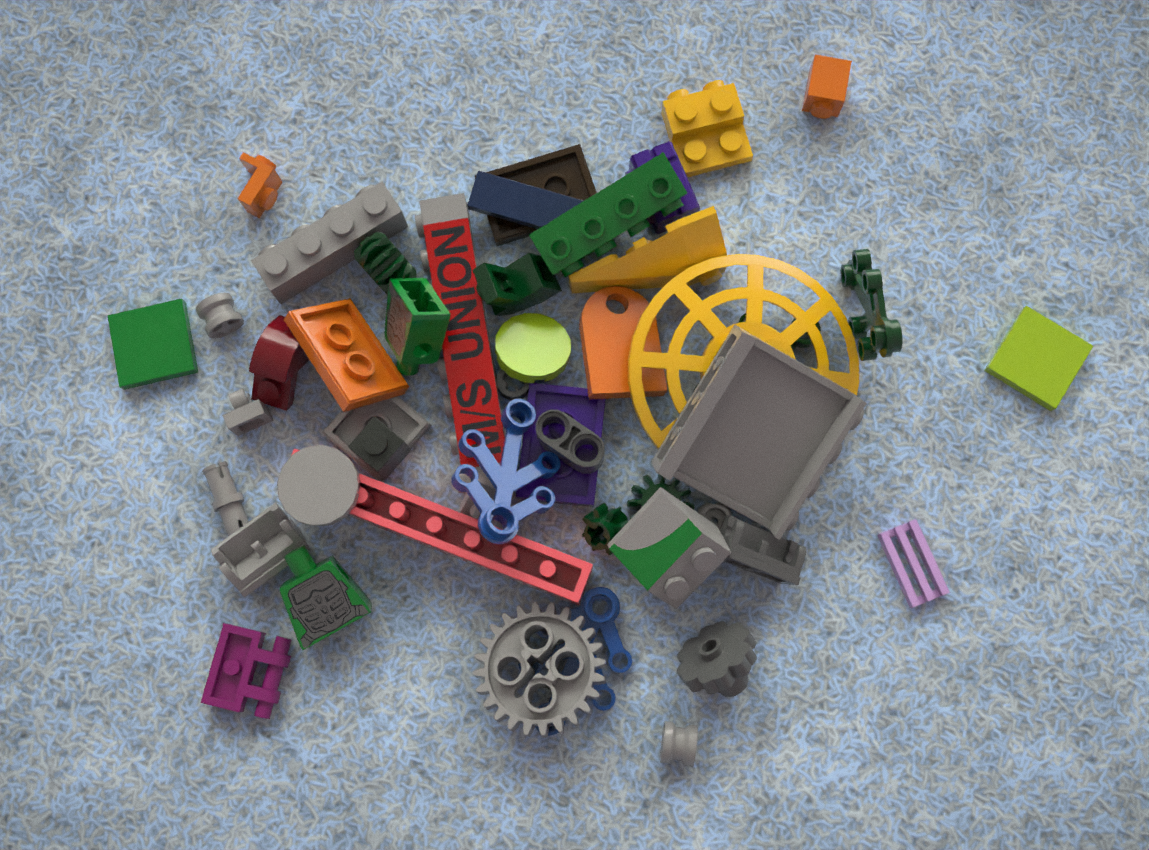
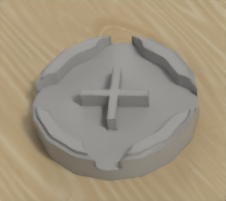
M324 445L305 447L291 455L281 468L277 481L278 498L285 511L300 523L310 526L333 525L347 517L357 504L360 489L359 473L352 460L336 448Z

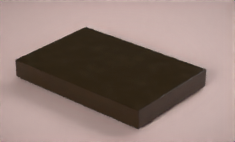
M580 144L485 172L583 201L597 193ZM487 215L496 246L530 237L529 234L537 230Z

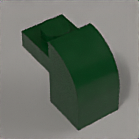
M527 253L506 267L484 262L473 269L477 280V292L486 305H491L495 316L517 313L538 305L562 291L556 276L552 275L542 256L533 253Z

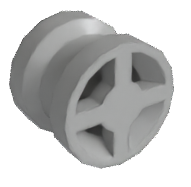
M224 292L211 295L196 306L198 317L206 322L205 331L210 338H222L240 329L244 324L241 314L233 309L234 300L229 293Z
M664 721L660 763L669 764L672 760L681 761L685 766L693 767L697 749L698 726L689 724L685 728L676 727L673 722Z

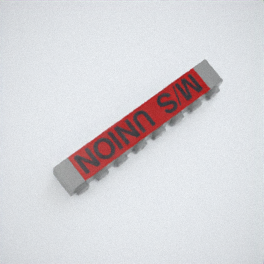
M461 193L420 200L421 214L415 215V223L419 238L425 237L427 249L420 250L424 273H431V286L451 314L442 345L444 357L439 358L437 362L441 381L448 380L450 394L443 395L447 418H454L455 432H449L452 454H459L461 465H472L478 471V474L487 477L474 457L465 456L458 446L459 440L465 431L469 429L478 430L484 435L485 445L500 465L506 435L501 421L502 410L484 302L477 292V280L473 273V269L478 266L465 195ZM466 439L470 446L478 447L474 440ZM459 474L462 481L466 483L471 482L469 476Z

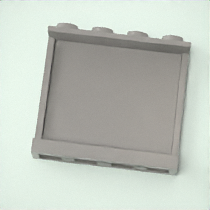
M734 325L651 462L656 473L669 480L675 477L768 528L773 536L780 540L784 532L791 530L796 524L799 517V509L806 498L812 497L820 485V476L827 465L835 462L842 450L841 443L848 432L854 430L860 424L864 415L863 409L867 403L849 390Z

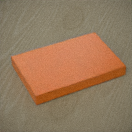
M351 298L288 311L285 316V323L343 412L404 395L410 387Z

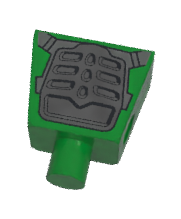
M389 278L384 335L397 358L396 367L401 374L407 376L416 375L420 364H434L438 361L451 315L426 278Z
M303 545L283 557L294 576L283 582L280 587V594L302 650L371 613L372 603L334 556H330L316 564L306 546Z

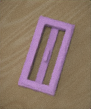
M916 519L877 535L910 608L950 593ZM907 531L912 536L935 590H931L905 533ZM894 536L897 537L922 592V595L918 597L891 540Z

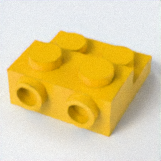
M715 80L707 83L703 87V91L689 94L686 89H679L670 93L667 96L668 100L662 102L661 114L668 138L674 146L687 178L752 161L753 153L743 125L744 113L734 83L724 85L722 80Z

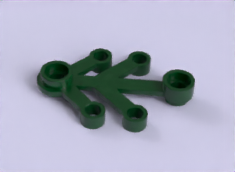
M869 249L853 250L852 260H849L845 265H841L840 276L842 286L855 290L865 311L862 316L849 317L848 319L854 338L858 339L859 358L861 361L876 360L879 352L883 358L891 357L893 352H900L902 349L903 338L900 323L897 319L889 320L887 318L880 269H872ZM870 330V337H867V332Z

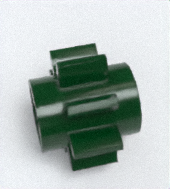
M602 503L582 518L584 523L587 524L582 537H585L586 542L592 547L593 551L605 549L608 556L612 555L613 553L609 550L607 544L629 520L621 511L620 506L616 509L608 510L606 503Z

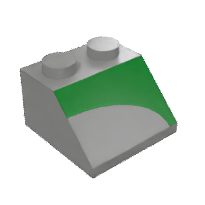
M661 487L607 544L609 550L647 591L676 609L731 554L717 525Z

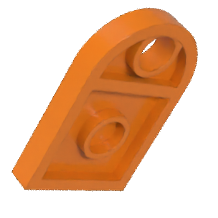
M618 286L603 288L595 292L587 300L581 312L579 330L589 400L631 398L628 385L630 345L638 321L649 302L642 295L629 288ZM609 300L619 301L624 306L625 312L622 314L611 312L607 308L606 302ZM655 317L645 340L644 351L662 353ZM642 367V383L645 397L664 396L668 391L664 369Z

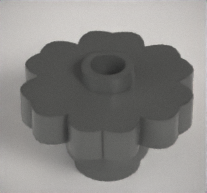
M720 621L713 625L705 626L700 630L698 637L688 639L684 643L683 649L677 654V659L681 664L676 672L691 692L705 689L708 694L718 692L725 697L736 696L748 685V673L757 660V656L753 651L756 641L750 631L739 622L728 626L724 621Z

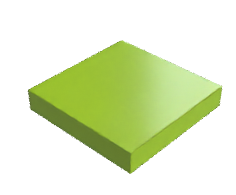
M1025 306L1020 311L984 371L1049 411H1053L1059 405L1092 350L1093 345L1030 307Z

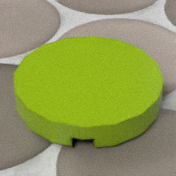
M523 313L512 316L501 325L496 334V360L500 368L514 379L524 383H535V380L543 379L546 382L553 380L565 370L571 355V339L566 329L560 323L546 315Z

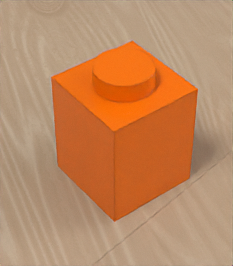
M815 54L808 74L802 111L810 112L814 117L827 119L832 116L838 117L845 102L852 61Z

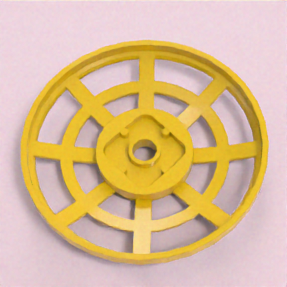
M732 254L711 258L689 267L671 279L652 298L642 313L632 336L628 356V385L632 405L641 427L657 449L662 445L677 418L663 430H660L646 402L642 383V367L666 369L669 394L675 409L680 415L687 401L681 388L679 370L700 372V378L702 379L734 325L795 359V355L791 345L804 333H807L814 347L817 360V369H811L857 395L859 387V357L854 335L846 316L834 298L818 281L799 268L778 259L760 255ZM747 265V287L723 290L707 297L703 301L686 284L695 277L717 268ZM764 267L778 270L796 278L812 289L820 299L808 310L804 311L787 297L763 289ZM674 294L689 312L676 328L669 344L668 353L644 351L645 340L654 318L664 303ZM747 299L745 322L736 323L726 328L711 311L715 306L725 302ZM763 301L782 308L796 320L781 333L763 324ZM829 311L837 320L846 342L849 357V373L829 370L826 346L820 331L815 325ZM699 321L713 338L708 342L702 356L681 354V348L687 334L693 325Z

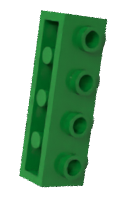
M664 152L529 234L552 275L562 272L566 278L584 267L581 259L593 252L599 258L617 247L614 239L628 232L629 236L633 237L651 226L647 220L660 211L666 217L684 206L681 198L687 195V191Z

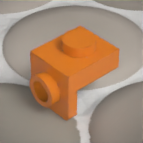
M243 152L239 160L246 170L253 175L237 199L248 213L260 219L265 210L268 211L274 206L278 196L277 190L281 186L282 180L275 171L276 165L269 159L258 154L254 158Z

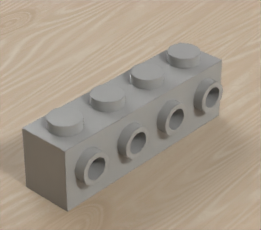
M383 181L375 186L369 185L362 188L356 194V197L347 203L329 208L323 217L314 223L299 226L292 232L289 238L279 244L266 246L251 262L270 292L280 304H283L355 260L354 251L366 237H370L375 232H381L389 239L406 229L408 225L402 210Z

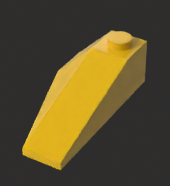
M714 206L666 225L668 233L654 241L643 237L633 242L634 246L630 247L626 251V255L620 258L617 254H611L569 275V288L572 294L597 292L603 288L613 286L625 287L631 290L663 288L671 279L689 267L711 258L726 256V248ZM726 267L701 274L686 284L688 286L699 282L702 286L712 284L722 278V273L725 272Z

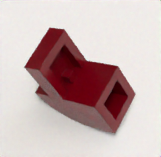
M279 315L263 330L252 354L249 372L254 373L251 400L259 399L264 404L287 411L294 401L298 371L309 361V358L285 323V317Z

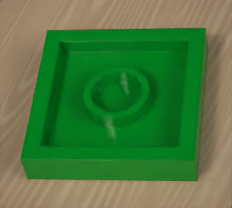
M182 298L107 315L119 387L123 390L199 373L187 306Z

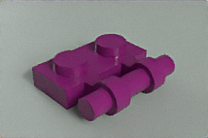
M223 623L200 703L240 713L244 712L247 698L258 700L254 716L270 719L273 705L278 704L281 691H278L283 669L284 667L288 668L291 656L288 655L292 639L276 636L273 649L269 651L262 649L266 633ZM258 661L268 664L262 687L252 684Z

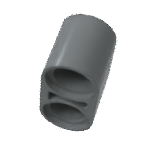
M548 410L538 417L536 422L537 439L545 450L554 453L561 461L583 474L596 472L602 466L605 446L597 434L559 410ZM558 423L565 428V432L558 439H549L543 434L544 428L548 424ZM591 445L597 449L598 455L590 462H583L576 457L575 453L580 446Z

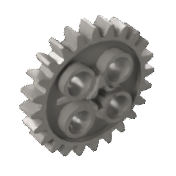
M537 601L532 604L531 613L528 614L518 605L517 618L512 619L504 612L502 618L505 625L502 628L494 624L489 625L491 631L495 634L492 640L488 638L480 639V642L488 649L487 653H478L474 656L477 661L484 664V668L473 671V675L476 678L485 680L483 684L476 688V692L480 695L490 694L483 703L484 708L489 710L498 706L499 708L494 715V719L497 722H501L509 716L508 729L512 732L523 723L524 735L527 737L531 736L535 726H538L541 735L547 738L550 725H554L560 734H564L563 721L567 719L575 726L580 725L576 713L581 710L590 715L592 711L586 703L588 698L593 700L601 699L600 694L593 689L594 685L606 684L605 677L596 673V670L606 667L607 662L605 659L594 657L604 649L602 643H589L596 635L594 628L581 631L585 624L584 617L579 616L571 622L570 608L566 607L560 615H557L554 602L549 603L546 612H541ZM538 631L548 633V642L544 647L540 649L529 647V639L532 634ZM561 640L565 641L564 647L550 657L557 643ZM567 657L577 658L580 664L576 673L570 676H563L559 673V664L563 659ZM511 662L520 663L521 673L519 677L512 681L503 680L502 670ZM538 662L543 665L546 662L545 666L549 670L545 676L540 673L535 675V671L532 668L534 663ZM531 680V682L527 685L526 689L524 690V694L521 697L516 698V691L522 688L524 685L527 684L528 681ZM541 688L550 689L552 691L550 704L544 708H535L532 704L534 693Z

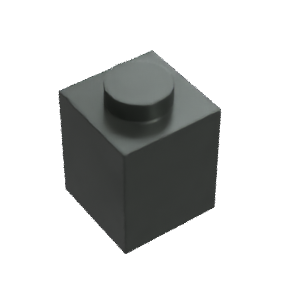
M376 417L371 419L348 446L352 452L384 479L390 476L411 451L404 440Z

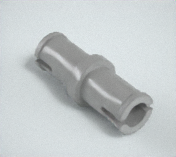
M224 461L219 462L218 467H216V464H212L204 468L202 472L207 479L215 500L212 503L214 512L220 513L229 537L249 521L242 506L244 497L242 493H237L228 464Z

